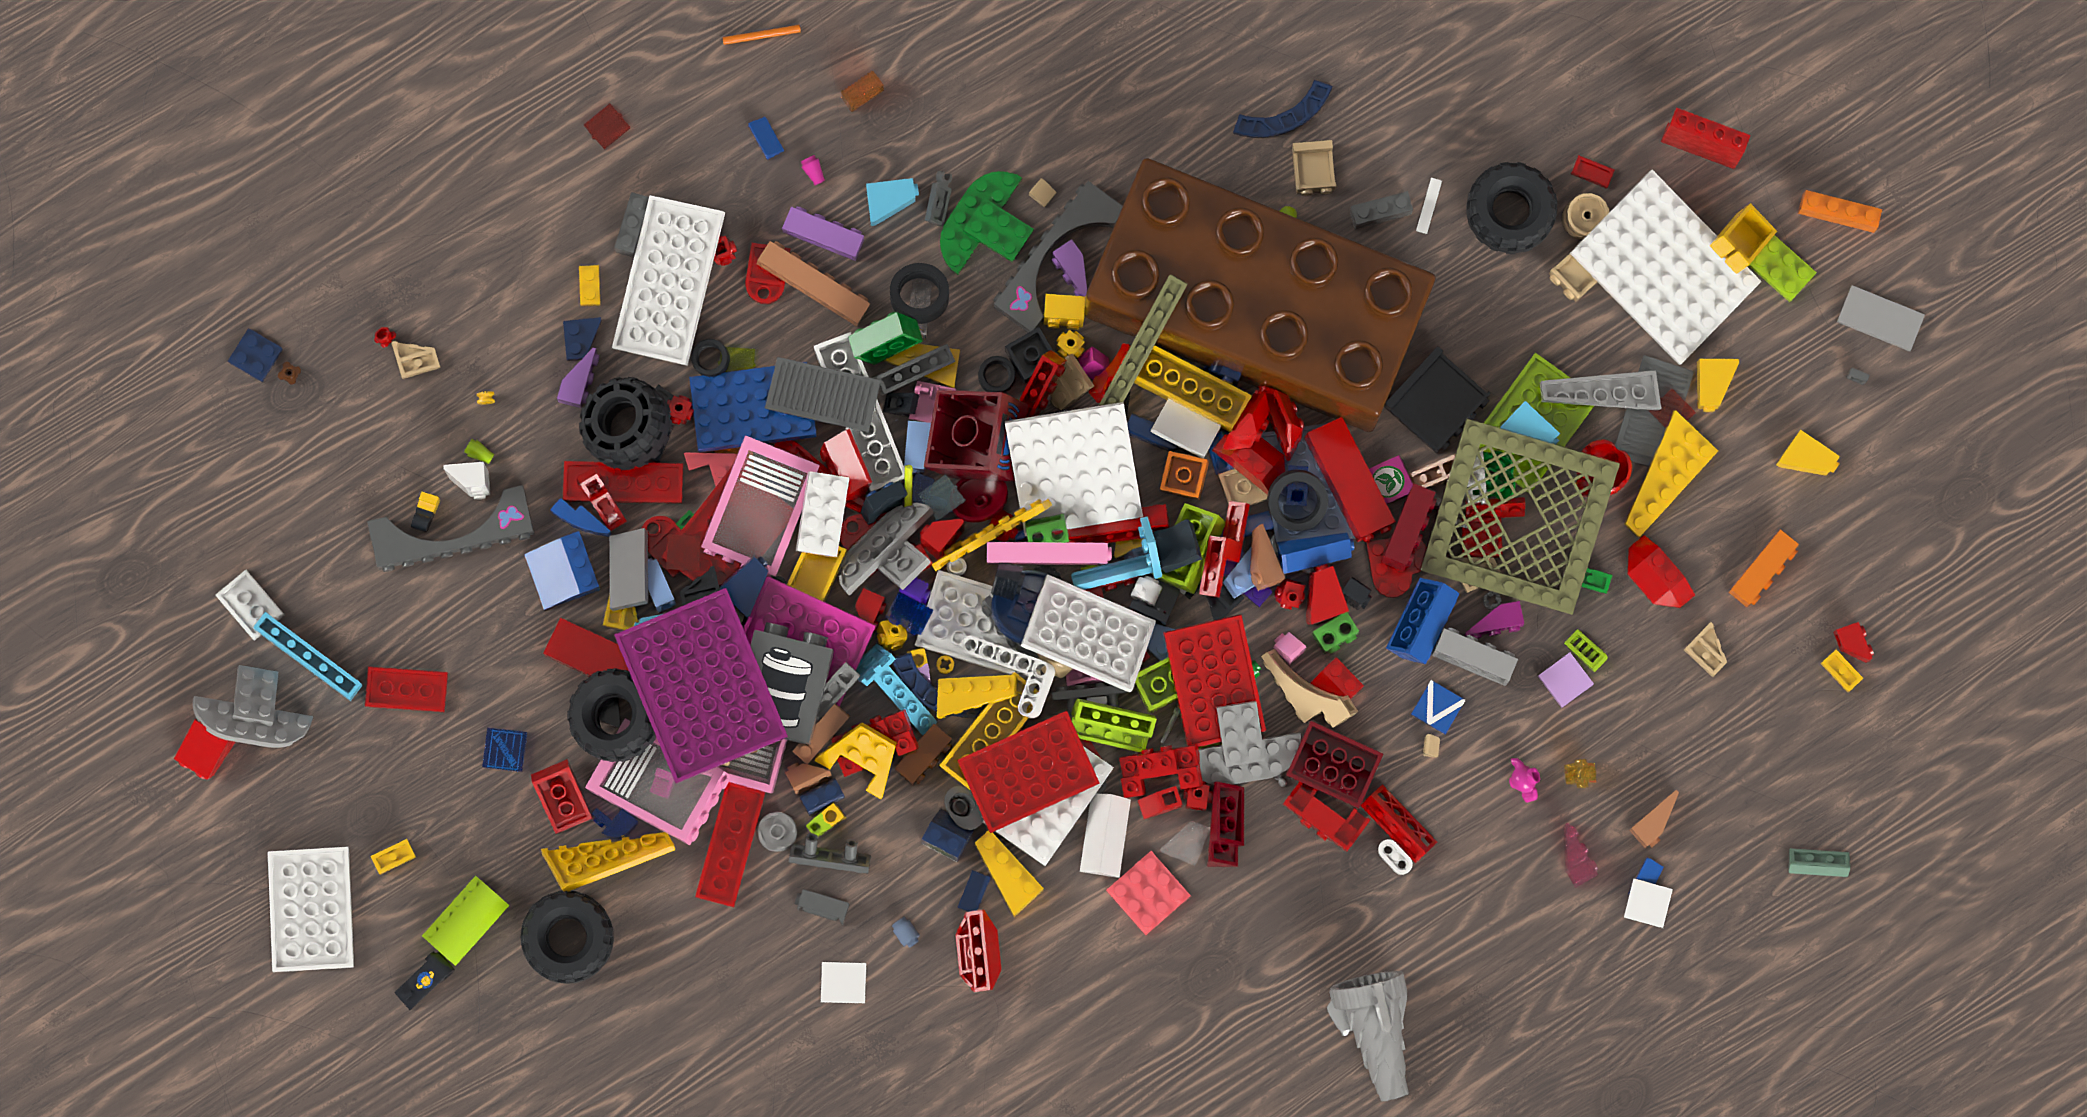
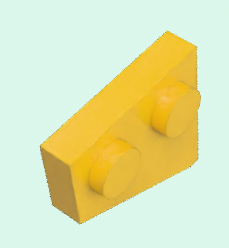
M609 593L602 626L623 631L633 627L635 622H638L635 607L612 611L610 609Z

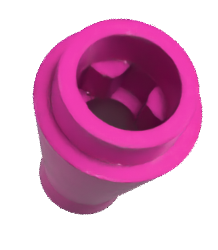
M815 155L801 161V168L815 186L825 181L819 158L816 159Z

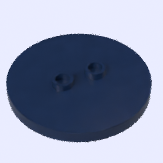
M1022 570L1025 577L1020 594H1015L1013 600L1011 598L1007 599V597L1003 598V596L1000 597L999 595L996 596L995 594L992 597L991 613L996 626L1007 638L1016 643L1022 644L1041 587L1047 575L1046 573L1035 570Z

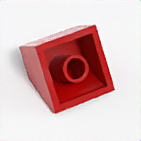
M1337 657L1310 683L1334 695L1342 697L1348 695L1350 700L1364 687Z

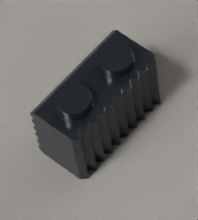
M999 563L991 594L1013 600L1015 594H1020L1025 577V574L1022 573L1023 567L1011 563Z
M1351 577L1342 590L1346 603L1356 608V611L1360 610L1361 607L1365 609L1372 598L1370 595L1372 590L1354 577Z

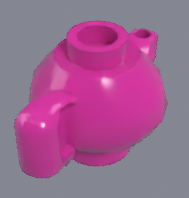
M1512 758L1511 763L1515 770L1509 779L1511 787L1522 792L1525 802L1537 800L1538 793L1535 786L1536 783L1540 782L1538 770L1524 765L1518 758Z

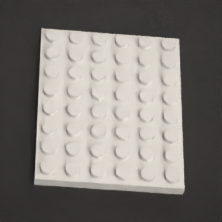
M1650 170L1570 252L1592 277L1679 365L1696 350L1761 282L1748 267H1745L1736 274L1724 262L1726 259L1724 257L1721 258L1709 246L1717 235L1653 170Z

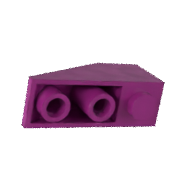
M1520 601L1499 605L1464 634V637L1470 635L1480 639L1483 634L1489 633V636L1500 635L1501 631L1508 630L1509 633L1520 631V627H1523L1525 624Z

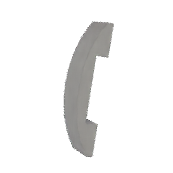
M847 662L826 683L816 724L861 676Z

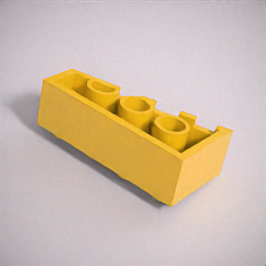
M988 830L975 842V847L1013 917H1015L1044 888L993 832L990 833Z

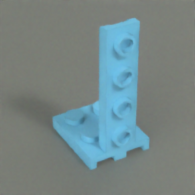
M1148 516L1140 518L1141 527H1138L1140 538H1144L1141 542L1143 553L1147 554L1074 572L1071 574L1073 585L1086 590L1153 573L1155 579L1162 577L1156 542Z
M875 644L862 657L856 670L861 675L857 680L866 686L874 680L899 710L906 709L910 722L924 735L933 724L937 723L936 719L889 667L896 660L895 657L880 645Z

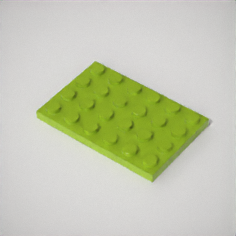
M1535 353L1484 423L1500 428L1526 401L1560 433L1557 437L1559 439L1557 445L1565 447L1594 406L1542 402L1539 384L1541 381L1568 379L1570 377ZM1480 444L1479 449L1482 448V447H1484V446H1486V445ZM1492 447L1494 451L1504 452V450ZM1488 448L1483 452H1491V450ZM1511 453L1515 461L1524 457L1518 454ZM1527 459L1517 464L1522 473L1532 469ZM1531 459L1534 467L1543 463L1541 461ZM1547 465L1537 469L1540 478L1547 472ZM1515 466L1513 470L1514 478L1519 476ZM1534 471L1524 476L1528 485L1539 481ZM1522 478L1515 481L1521 488H1526Z

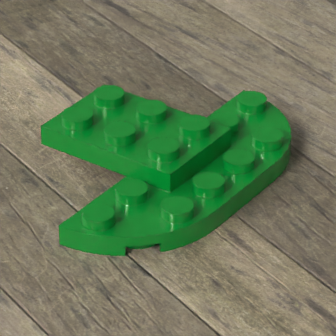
M1004 171L991 172L979 177L967 189L944 224L940 237L943 259L950 270L956 275H959L979 243H982L1013 263L1034 231L1032 227L1003 210V207L1021 182L1022 177Z

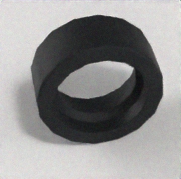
M705 339L694 346L691 353V361L693 367L700 375L714 377L727 370L730 364V355L720 341ZM708 347L717 348L722 355L720 365L712 370L703 368L699 362L700 353Z
M991 356L980 365L978 372L979 383L987 392L1006 393L1014 385L1016 378L1015 368L1007 358ZM1000 364L1006 367L1009 375L1007 382L998 387L990 385L985 377L989 366Z

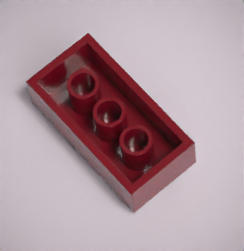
M1413 483L1382 563L1404 571L1405 567H1410L1415 556L1412 550L1413 548L1417 550L1423 536L1419 534L1420 530H1425L1430 518L1426 515L1428 512H1432L1437 501L1434 498L1436 492Z

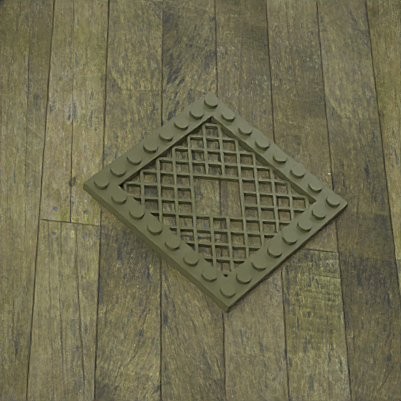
M1466 418L1420 570L1573 615L1620 463ZM1480 444L1486 445V446L1482 447L1481 449H1479ZM1492 447L1504 450V452L1496 456ZM1489 448L1494 457L1484 462L1479 453ZM1511 453L1518 454L1524 457L1515 461ZM1509 454L1513 463L1503 468L1499 458ZM1476 456H1478L1481 464L1473 468ZM1527 459L1532 469L1522 473L1517 464ZM1531 459H1535L1543 463L1534 467ZM1496 460L1500 470L1490 474L1486 465ZM1549 464L1562 468L1553 472ZM1547 465L1551 474L1541 479L1537 469ZM1515 466L1519 476L1509 480L1505 471ZM1484 467L1488 476L1478 481L1473 472ZM1569 470L1579 472L1581 474L1572 478ZM1534 471L1539 481L1528 485L1524 476ZM1566 471L1570 480L1560 485L1555 475ZM1503 473L1507 482L1497 487L1493 477ZM1472 475L1476 483L1467 487L1470 476ZM1587 475L1594 477L1592 483ZM1585 476L1589 485L1579 490L1575 480ZM1553 477L1557 487L1547 491L1543 482ZM1522 478L1526 488L1516 492L1511 483ZM1490 479L1494 489L1484 493L1480 484ZM1572 483L1577 492L1567 497L1562 487ZM1541 484L1545 493L1535 498L1531 488ZM1509 485L1514 494L1504 499L1499 490ZM1478 486L1482 495L1472 500L1468 490ZM1560 489L1564 499L1554 504L1549 494ZM1590 489L1585 502L1581 493ZM1528 490L1546 524L1511 542L1493 509ZM1497 491L1501 501L1491 506L1487 496ZM1466 493L1470 502L1461 506ZM1579 495L1583 504L1573 509L1569 499ZM1547 496L1552 505L1541 510L1537 501ZM1484 498L1489 507L1478 512L1474 503ZM1567 502L1571 511L1561 516L1556 506ZM1472 505L1476 514L1466 519L1462 509ZM1554 508L1558 518L1548 523L1544 513ZM1584 508L1581 520L1579 521L1575 512ZM1491 510L1495 520L1485 525L1481 515ZM1460 512L1464 521L1456 524ZM1573 514L1577 523L1567 528L1563 518ZM1478 517L1483 526L1473 531L1468 522ZM1561 521L1565 530L1554 534L1550 525ZM1498 523L1502 532L1492 537L1488 527ZM1466 524L1471 533L1460 538L1456 528ZM1548 527L1552 537L1542 541L1538 532ZM1578 527L1575 539H1573L1569 531ZM1485 529L1489 539L1479 543L1475 534ZM1454 531L1458 540L1450 543ZM1567 533L1571 542L1561 547L1557 537ZM1536 534L1540 543L1530 548L1526 538ZM1504 535L1508 544L1498 549L1494 540ZM1473 536L1477 545L1467 550L1463 540ZM1554 539L1559 549L1549 553L1544 544ZM1523 540L1527 550L1517 554L1513 545ZM1460 542L1465 552L1454 556L1450 547ZM1492 542L1496 551L1486 556L1481 546ZM1542 546L1546 556L1536 560L1532 551ZM1572 546L1569 558H1567L1563 550ZM1511 547L1515 556L1505 561L1501 552ZM1479 548L1483 558L1473 562L1469 553ZM1447 550L1452 558L1446 556ZM1561 551L1566 561L1555 565L1551 556ZM1530 553L1534 562L1524 567L1520 557ZM1498 554L1503 563L1493 568L1488 558ZM1467 555L1471 563L1457 559ZM1549 558L1553 568L1543 572L1538 563ZM1517 559L1521 569L1511 573L1507 564ZM1486 560L1490 569L1478 566L1477 564ZM1566 564L1563 577H1561L1558 568ZM1536 565L1541 574L1531 579L1526 570ZM1505 566L1509 575L1495 570ZM1555 570L1559 580L1549 584L1545 575ZM1524 571L1528 580L1515 577V575ZM1543 577L1547 586L1534 581ZM1561 583L1559 589L1553 588L1557 584Z

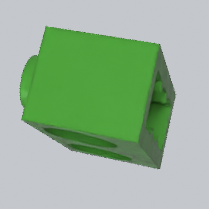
M1065 514L1025 521L1028 542H1069ZM1058 528L1062 530V533L1054 534L1052 531ZM1036 532H1040L1043 534V536L1041 538H1035L1033 537V534Z
M1345 612L1313 631L1312 636L1324 654L1328 652L1333 654L1340 649L1339 645L1345 641L1349 644L1357 639L1356 635L1359 633V630L1348 612ZM1341 625H1348L1350 632L1348 634L1341 633ZM1323 636H1332L1334 640L1333 643H1324Z

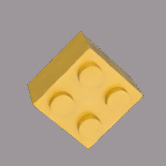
M1046 294L1044 325H1048V328L1058 329L1059 326H1067L1069 330H1079V327L1083 328L1085 296Z

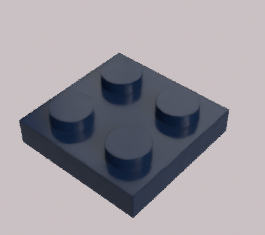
M248 328L229 358L228 363L263 382L283 348Z

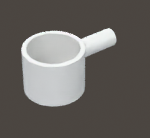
M1139 577L1131 597L1154 606L1162 587L1159 585V581L1152 577Z

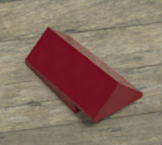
M1216 781L1213 786L1207 867H1238V847L1244 846V787Z

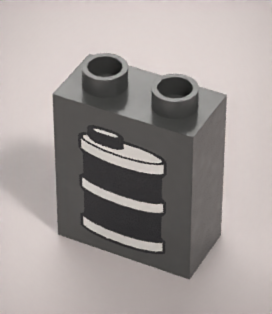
M766 622L764 632L754 630L750 646L788 735L785 739L811 745L834 651L826 647L828 638L825 636L805 632L803 641L787 638L788 627Z

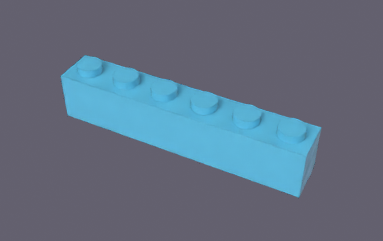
M265 612L253 627L255 631L349 701L354 698L363 686L362 683Z

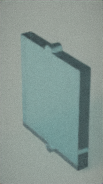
M946 474L918 494L922 502L934 511L932 515L937 521L965 501L957 490V486L953 485Z

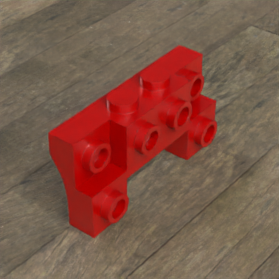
M906 709L882 718L880 715L869 719L870 722L866 724L895 741V749L898 756L914 751L919 747ZM862 722L852 725L851 728L854 729ZM851 730L833 736L831 738L832 743L838 742ZM840 755L837 759L844 777L864 769L843 755Z
M1198 744L1177 748L1167 745L1160 747L1158 751L1148 748L1141 750L1142 753L1119 758L1123 775L1121 783L1124 798L1146 794L1144 779L1178 774L1181 789L1203 785Z
M1299 782L1283 805L1299 816L1298 818L1301 819L1300 823L1308 829L1312 827L1316 830V835L1324 841L1328 839L1348 852L1368 825L1370 819L1364 817L1354 808L1345 820L1314 797L1318 791L1317 789Z

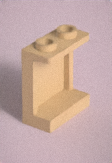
M1332 140L1293 143L1292 154L1296 194L1301 193L1302 196L1312 195L1313 192L1330 194L1333 190H1336Z
M1571 254L1549 272L1550 280L1556 286L1560 285L1564 289L1563 293L1570 300L1573 299L1575 302L1597 283L1592 275Z

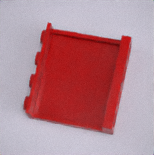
M1676 107L1671 122H1668L1661 142L1735 169L1745 152L1751 135Z

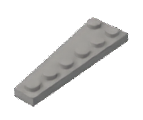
M1656 370L1546 380L1539 383L1542 402L1646 410L1661 409Z

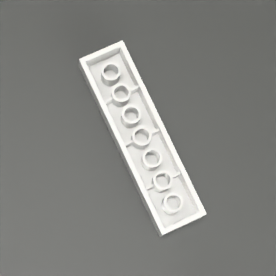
M851 332L814 346V351L821 367L868 377L862 360L854 358L848 336L852 335ZM877 400L869 433L845 427V430L850 429L872 480L869 487L870 492L882 490L889 482L895 483L900 480L901 483H905V468Z

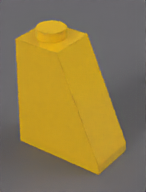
M1739 359L1698 360V409H1703V412H1714L1715 409H1718L1738 367Z
M1800 430L1776 465L1781 468L1826 476L1830 471L1834 473L1840 464L1837 460L1840 456Z

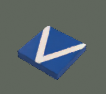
M1431 680L1411 715L1445 735L1464 704L1465 699Z

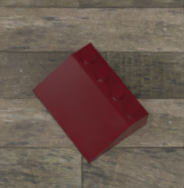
M1310 721L1286 776L1359 809L1383 757V753Z

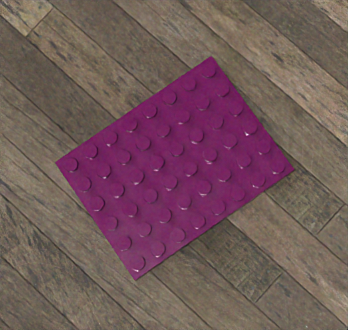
M727 588L614 634L676 784L788 737Z

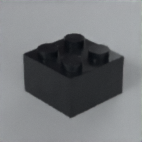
M1039 327L1005 346V352L1024 384L1029 382L1041 356L1050 350L1053 351Z

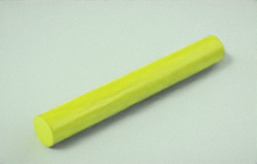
M905 465L904 488L908 494L904 497V507L912 505V465Z

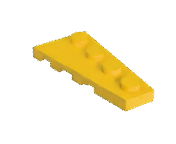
M1000 675L938 679L937 718L942 719L953 713H962L963 710L975 709L990 702L995 703L1016 697L1017 676Z

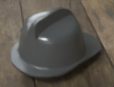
M962 786L952 787L947 791L944 804L947 813L957 826L964 830L978 828L984 819L971 791Z

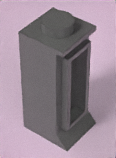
M805 889L802 890V893L797 894L795 904L798 905L797 910L800 911V908H802L803 912L833 921L839 919L843 926L849 908L848 902Z

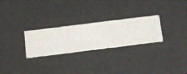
M1435 178L1430 180L1416 229L1418 232L1425 234L1428 232L1441 187V180Z

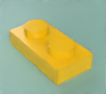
M599 265L579 266L580 305H601Z
M1837 650L1821 663L1847 692L1852 690L1863 679Z
M405 839L372 855L371 858L379 875L416 858L408 839Z

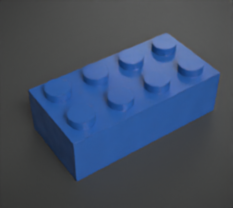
M1420 578L1386 649L1402 659L1426 664L1460 593L1445 583Z

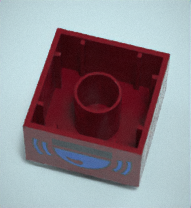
M937 390L924 467L948 478L1015 482L1005 421L1026 418L1028 404L1002 392Z

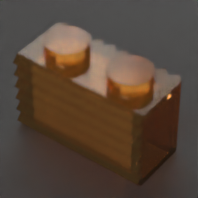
M871 71V73L861 77V80L858 79L857 82L842 90V99L850 111L853 112L884 91V85L875 72Z

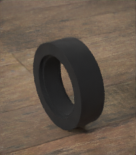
M913 263L901 268L894 275L890 284V301L893 310L916 319L918 324L936 320L945 312L949 303V284L947 278L938 268L926 263ZM923 278L933 282L939 291L937 300L926 308L910 307L900 296L902 287L908 281Z
M1295 469L1282 473L1272 482L1268 491L1267 503L1270 513L1279 525L1292 531H1304L1316 526L1325 516L1328 508V494L1317 476L1305 470ZM1293 482L1309 484L1314 488L1317 495V503L1314 510L1308 516L1300 519L1286 516L1279 508L1278 500L1281 491L1285 486Z

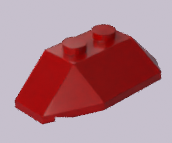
M1259 386L1260 391L1266 392L1270 409L1268 418L1286 461H1290L1302 438L1303 421L1297 417L1295 402H1291L1288 395L1267 386Z
M1255 390L1229 433L1223 449L1251 448L1254 441L1259 442L1263 431L1266 430L1270 422L1267 419L1270 409L1266 392Z
M1229 434L1224 435L1212 451L1268 495L1272 482L1285 472L1284 455L1262 437L1259 442L1254 441L1251 448L1225 450L1223 446Z
M1645 535L1628 548L1627 575L1653 605L1681 608L1695 596L1685 576L1662 549Z
M985 910L965 912L964 919L955 935L959 975L971 987L973 992L993 990L1002 970L998 930Z

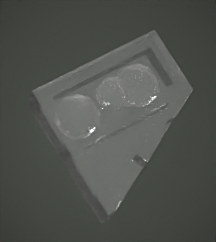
M1191 821L1160 849V852L1196 866L1210 828Z

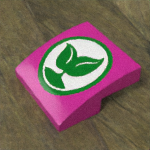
M1400 455L1369 469L1387 505L1408 496L1413 482Z

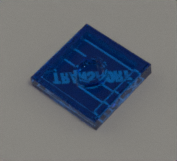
M487 728L482 767L522 772L527 732Z

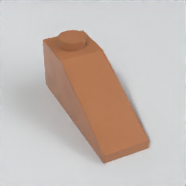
M1455 454L1410 473L1409 476L1412 482L1427 489L1447 482Z
M1263 524L1252 531L1250 574L1252 583L1256 586L1257 591L1278 585L1285 579Z
M835 703L815 725L811 745L799 743L793 752L808 764L850 716Z
M1677 790L1629 830L1644 848L1648 845L1652 848L1660 841L1659 836L1664 831L1679 794Z

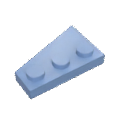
M1251 547L1223 581L1233 598L1238 597L1255 586L1252 583L1250 574Z

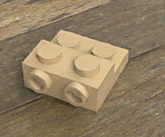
M1073 353L1065 357L1067 360L1064 365L1066 370L1060 378L1058 377L1056 381L1058 385L1055 391L1050 394L1052 404L1060 410L1071 406L1094 387Z

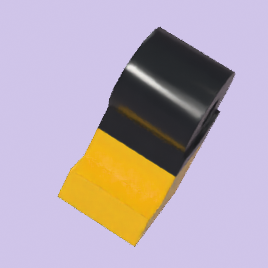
M421 492L411 528L423 532L428 531L440 503L439 497Z

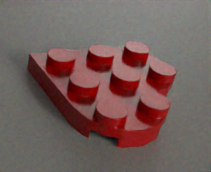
M1391 538L1366 542L1372 582L1380 594L1387 598H1397L1409 590L1412 583V575L1418 574L1421 571V564L1427 548L1422 539L1417 550L1413 548L1412 552L1415 553L1410 567H1405L1404 571L1382 563Z

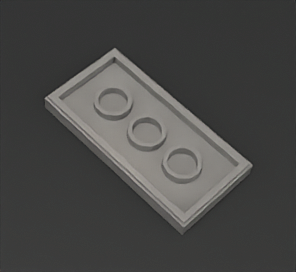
M1851 285L1837 322L1911 351L1925 314Z
M642 528L609 536L610 609L616 611L647 604L648 530Z

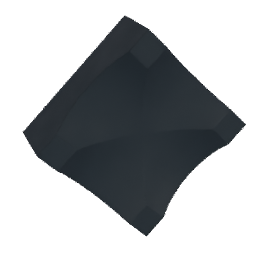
M900 480L895 483L889 482L882 490L878 492L874 490L866 495L860 513L867 524L870 525L881 514L891 511L898 506H903L902 498L906 497L908 493Z
M1188 519L1170 528L1153 532L1160 567L1164 572L1167 573L1202 560L1194 526Z

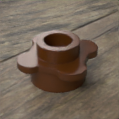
M290 362L283 363L282 371L278 373V378L280 380L284 379L290 385L296 383L301 369L298 366H292Z

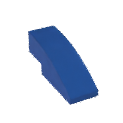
M560 498L550 509L560 520L581 531L606 537L612 534L606 526L582 505L575 511Z

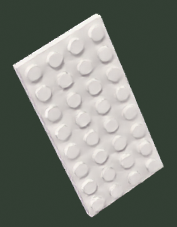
M649 196L612 345L613 349L688 366L725 212Z

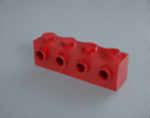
M1052 350L1041 356L1019 399L1028 404L1026 418L1039 416L1041 410L1047 407L1049 394L1055 391L1058 385L1056 383L1058 377L1060 378L1066 370L1064 365L1067 360Z

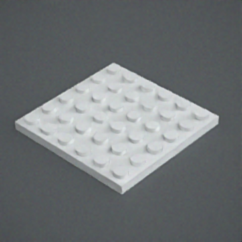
M1124 402L1005 421L1020 509L1023 507L1026 510L1031 507L1030 504L1038 499L1044 501L1049 498L1052 504L1047 510L1029 520L1065 514L1067 529L1143 517ZM1023 522L1024 533L1027 536L1025 522ZM1057 528V529H1054L1052 532H1054V531H1060L1061 529H1058V528Z

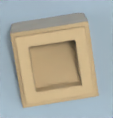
M1041 178L1029 192V196L1045 207L1057 192Z
M1431 734L1425 736L1424 756L1438 757L1439 737Z

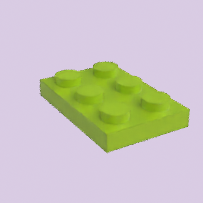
M1775 235L1751 264L1748 265L1789 302L1794 299L1817 273Z

